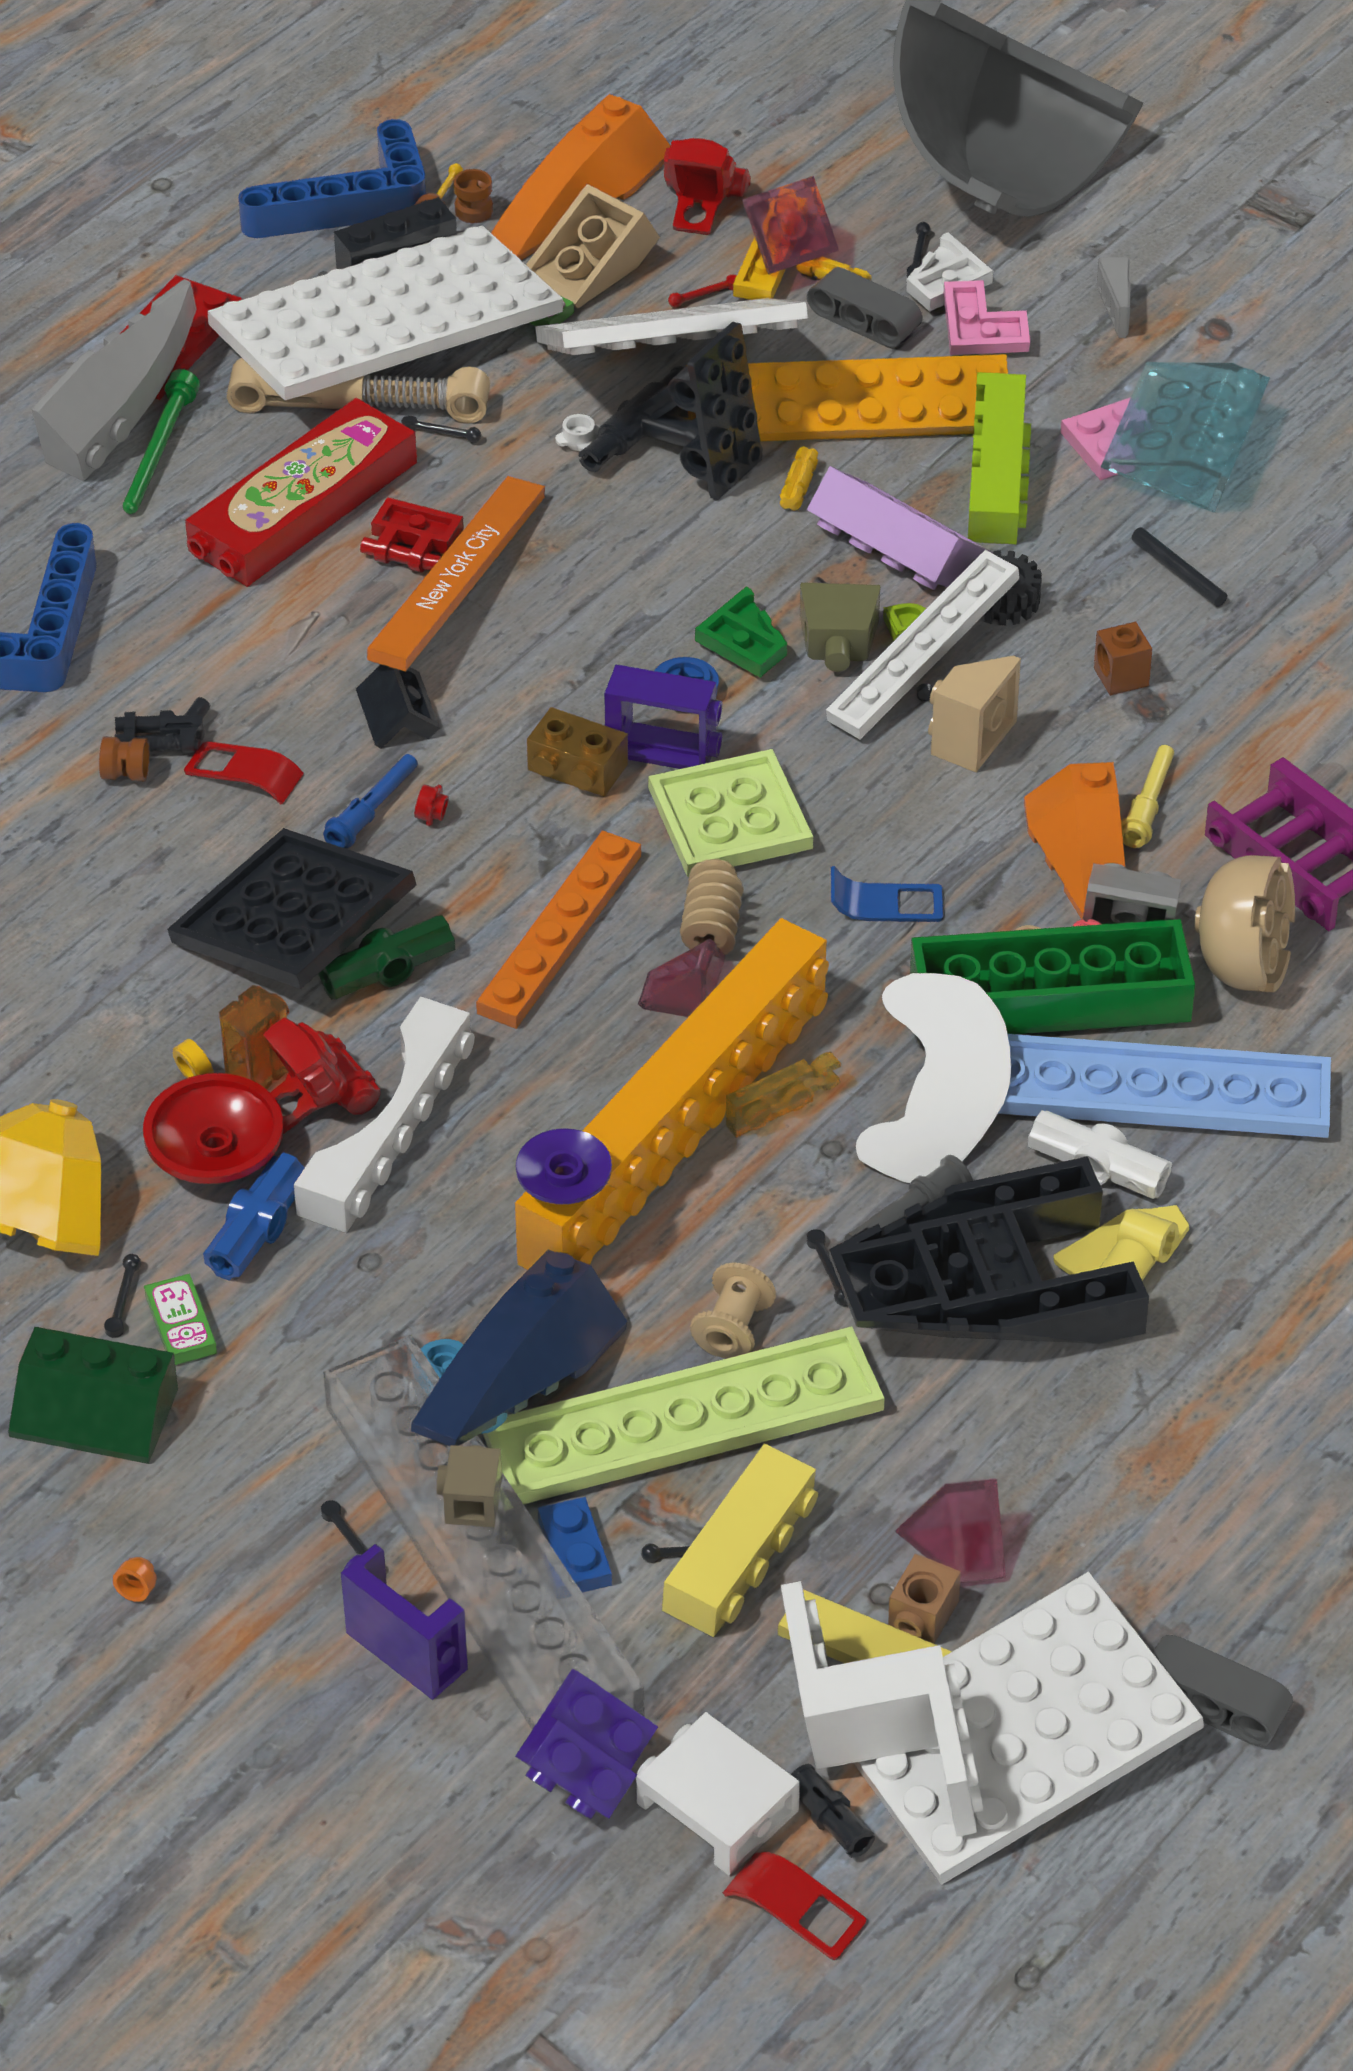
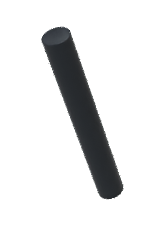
M1139 527L1133 532L1132 541L1213 605L1219 607L1225 603L1227 593L1147 530Z

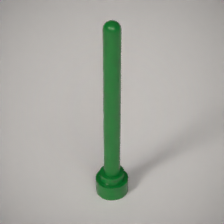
M178 369L173 371L166 383L165 392L168 401L122 505L124 512L127 514H134L138 511L182 407L192 403L199 391L200 381L198 377L188 370Z

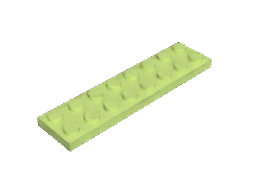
M851 1326L509 1414L502 1425L494 1431L483 1435L488 1448L501 1449L502 1485L512 1508L884 1410L885 1398Z

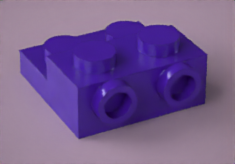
M571 1669L515 1757L530 1767L525 1774L526 1777L549 1792H552L556 1785L568 1792L570 1795L565 1803L591 1820L596 1812L609 1819L636 1778L637 1774L631 1769L658 1726L579 1671Z

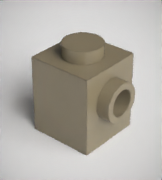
M479 1445L450 1446L448 1465H439L436 1484L437 1495H443L445 1524L495 1528L502 1484L501 1449L486 1448Z

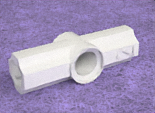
M1041 1110L1034 1121L1028 1137V1147L1061 1161L1088 1156L1100 1185L1109 1180L1152 1199H1158L1162 1194L1171 1173L1172 1162L1129 1145L1125 1135L1119 1129L1105 1123L1096 1124L1091 1129L1050 1111Z

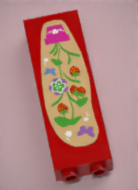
M358 398L353 399L185 519L188 551L196 558L202 559L219 569L225 576L232 577L246 587L250 586L417 463L415 431Z

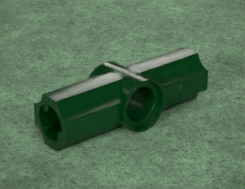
M443 915L434 916L395 933L389 928H378L369 932L362 939L359 948L337 956L318 975L326 994L331 1000L338 999L377 982L386 987L397 986L411 976L415 966L456 950L455 938L452 935L449 923Z

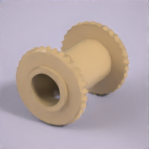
M726 1263L720 1265L713 1273V1288L719 1294L713 1311L708 1310L707 1312L698 1313L692 1319L690 1325L692 1337L703 1350L711 1355L725 1359L753 1351L755 1339L751 1330L748 1329L750 1319L754 1311H763L771 1307L776 1298L775 1287L763 1272L743 1263ZM738 1284L743 1285V1286L746 1288V1290L741 1289V1288H740L739 1286H737V1285H738Z

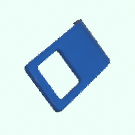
M835 866L831 867V902L840 913L852 919L895 922H941L943 920L942 886L940 884L863 883L853 881L843 876ZM898 892H932L934 913H899Z

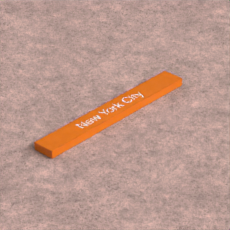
M507 476L368 646L367 660L407 671L545 498V486Z

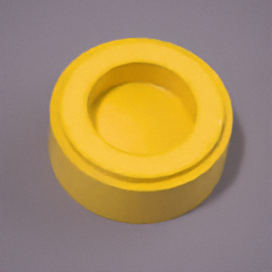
M186 1039L173 1048L175 1063L186 1078L214 1073L208 1057L193 1040Z

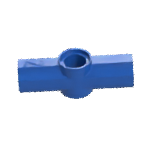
M284 1152L280 1156H273L249 1191L242 1188L233 1196L227 1209L225 1224L203 1253L204 1263L214 1271L216 1276L229 1281L233 1277H240L264 1242L272 1244L279 1238L286 1224L288 1209L295 1200L294 1183L305 1169L297 1157Z

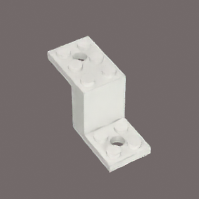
M801 1581L781 1585L803 1714L816 1770L939 1747L956 1837L977 1833L974 1813L984 1811L977 1771L962 1705L955 1663L944 1665L941 1645L828 1667L824 1637L815 1599L805 1601Z

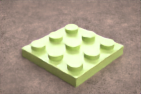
M773 749L648 776V789L687 877H689L691 869L697 863L704 860L719 859L727 861L735 867L813 849V835Z

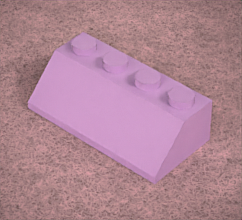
M829 466L807 508L809 512L820 517L817 523L820 527L838 536L841 530L852 535L849 540L850 544L871 554L873 548L884 553L881 558L882 562L903 572L905 566L916 572L913 579L932 590H935L938 584L948 588L984 550L991 552L874 485Z

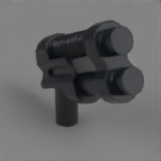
M198 697L185 715L176 716L171 710H160V715L136 716V711L125 712L124 717H115L116 734L114 737H118L123 742H130L133 738H147L149 751L157 752V750H182V754L196 753L200 748L201 740L204 739L203 718L210 709V703L206 699ZM137 733H160L154 736H137Z

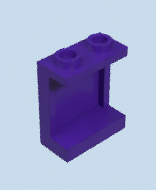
M374 1544L362 1555L358 1554L349 1560L341 1572L346 1633L426 1696L434 1700L468 1670L465 1609L449 1598L431 1615H425L387 1585L384 1550L377 1544Z

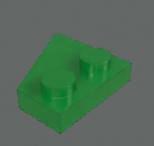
M747 586L695 628L696 642L760 678L787 656V642L779 630L773 628L772 620L767 612L759 610L754 602V593Z

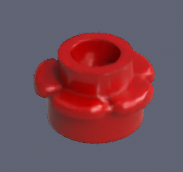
M424 784L419 792L414 817L425 820L427 826H431L434 819L442 821L445 816L449 796L443 794L442 785L438 784L432 787Z

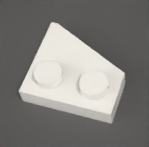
M947 232L941 236L938 249L934 253L929 251L923 258L922 265L915 268L909 275L906 291L928 311H932L945 305L943 294L944 282L984 280L985 287L993 283V270Z

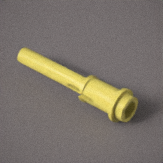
M1161 745L1158 748L1141 793L1135 799H1132L1127 817L1121 820L1123 844L1130 848L1142 847L1152 838L1153 830L1151 826L1159 810L1156 800L1174 756L1173 748L1168 745Z

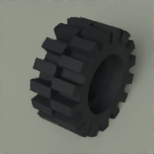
M1001 550L993 551L994 555L1018 567L1019 580L1011 587L1013 589H1009L984 614L985 622L992 624L994 619H998L999 625L1006 626V620L1010 619L1013 625L1020 623V617L1027 621L1032 617V612L1036 613L1039 609L1042 582L1041 570H1037V563L1034 560L1028 563V556L1021 554L1019 558H1015V551L1008 550L1007 556H1001Z

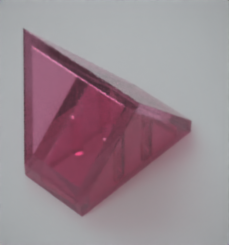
M708 939L649 971L638 1005L644 1010L689 1017L717 987L726 958L725 954L716 943Z
M996 1478L945 1483L895 1530L898 1535L926 1558L961 1571L960 1583L1006 1578Z

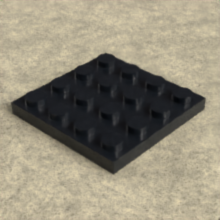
M283 828L167 930L173 944L302 989L417 884L414 873L411 870Z

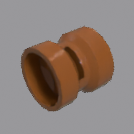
M467 169L459 172L453 180L454 193L457 196L454 202L457 218L466 223H481L488 220L493 213V202L490 197L492 192L491 176L479 169Z
M104 736L101 741L99 754L101 779L115 780L119 776H128L131 781L145 782L148 776L150 758L148 739L133 738L130 742H123L118 737Z

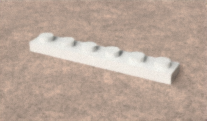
M984 550L826 709L827 721L861 740L1019 580L1018 567Z

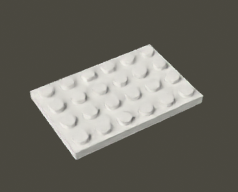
M1087 1572L943 1657L944 1665L955 1663L962 1705L984 1809V1811L974 1813L977 1833L956 1837L939 1747L855 1762L854 1765L937 1880L943 1885L1204 1728L1202 1715L1092 1575Z

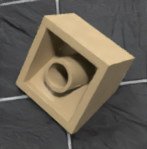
M1008 656L954 666L944 680H938L935 683L930 694V703L933 704V717L928 728V734L932 736L931 755L977 773L1017 722L1021 658Z

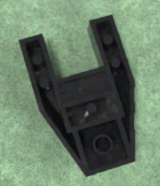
M1088 1156L951 1185L945 1189L944 1196L921 1207L920 1203H917L905 1209L902 1218L880 1228L878 1223L829 1249V1257L856 1327L947 1338L1094 1344L1146 1333L1149 1295L1134 1261L1042 1281L1027 1247V1243L1099 1228L1103 1190Z

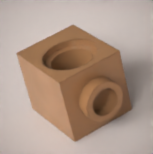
M915 1553L889 1597L888 1625L935 1644L959 1602L961 1571Z

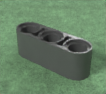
M840 267L833 268L807 292V302L816 314L890 348L896 347L923 320L922 312L913 300Z
M1166 1635L1160 1639L1152 1652L1202 1715L1203 1723L1255 1746L1268 1745L1293 1704V1696L1283 1684L1182 1637Z

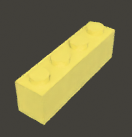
M764 1443L664 1581L662 1611L712 1637H715L725 1621L731 1624L743 1606L746 1591L750 1586L757 1588L764 1579L769 1567L768 1560L775 1551L782 1553L787 1547L794 1531L793 1525L799 1517L807 1518L814 1508L818 1498V1492L814 1490L816 1469Z

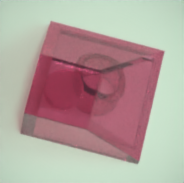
M814 176L742 200L768 275L839 251Z

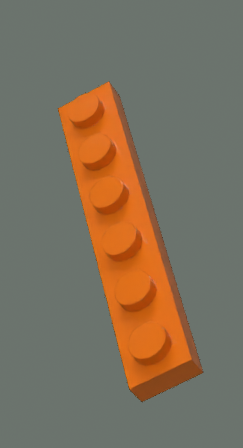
M603 830L478 998L476 1001L478 1015L515 1029L518 1028L641 858V844Z

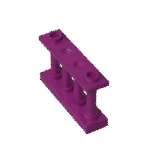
M1282 757L1270 766L1267 793L1234 814H1231L1216 801L1208 804L1205 836L1209 838L1212 844L1223 849L1234 859L1248 855L1281 857V863H1289L1294 883L1295 906L1306 917L1316 921L1327 931H1331L1336 925L1339 899L1353 890V869L1327 886L1309 873L1339 854H1343L1353 861V809ZM1277 806L1284 808L1295 817L1264 838L1247 826ZM1308 830L1314 831L1326 840L1325 843L1295 862L1278 850Z

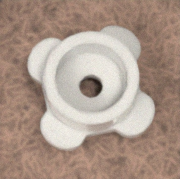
M570 415L564 419L562 424L563 431L556 435V443L559 446H568L574 451H581L598 437L600 426L596 425L594 420L587 415Z

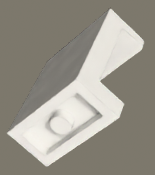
M705 1712L692 1725L686 1724L681 1727L673 1737L671 1744L658 1757L651 1756L641 1765L636 1776L637 1804L644 1810L648 1809L654 1802L711 1844L714 1847V1865L728 1876H731L799 1811V1781Z

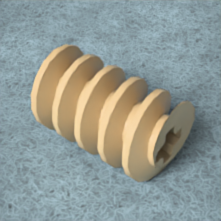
M719 859L704 860L697 863L690 871L680 935L685 946L695 953L706 957H720L727 955L734 948L744 888L742 881L737 877L735 868L729 862Z

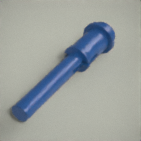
M410 754L404 755L361 800L359 798L353 799L338 817L330 818L326 822L323 832L325 841L342 848L352 847L356 841V835L374 819V810L417 768L418 762L415 757Z

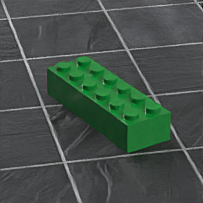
M1181 919L911 938L910 974L936 973L955 975L977 983L999 1009L1006 1025L1007 1034L1191 1022L1195 981Z

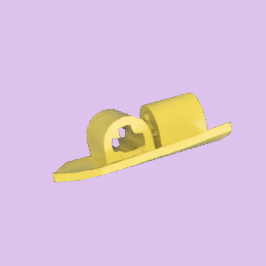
M1177 1205L1148 1209H1128L1085 1237L1054 1254V1263L1063 1271L1072 1275L1134 1261L1143 1281L1156 1261L1160 1263L1168 1261L1189 1231V1224Z

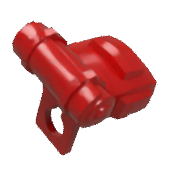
M702 138L673 140L670 147L666 148L664 155V179L667 187H672L678 197L673 229L709 235L717 208L724 198H730L731 196L744 197L751 185L749 170L736 167V162L729 155L728 148L722 147V145L711 140ZM694 202L702 203V209L706 212L705 218L698 223H690L684 218L685 212L693 208Z
M286 1017L273 1024L263 1034L272 1050L288 1071L286 1079L270 1093L277 1102L286 1096H296L299 1092L303 1095L298 1099L296 1109L291 1114L283 1116V1134L312 1112L336 1102L353 1115L364 1114L377 1104L381 1091L375 1083V1078L368 1070L364 1071L346 1051V1046L339 1037L335 1038L332 1034L315 1031L303 1022L297 1024Z

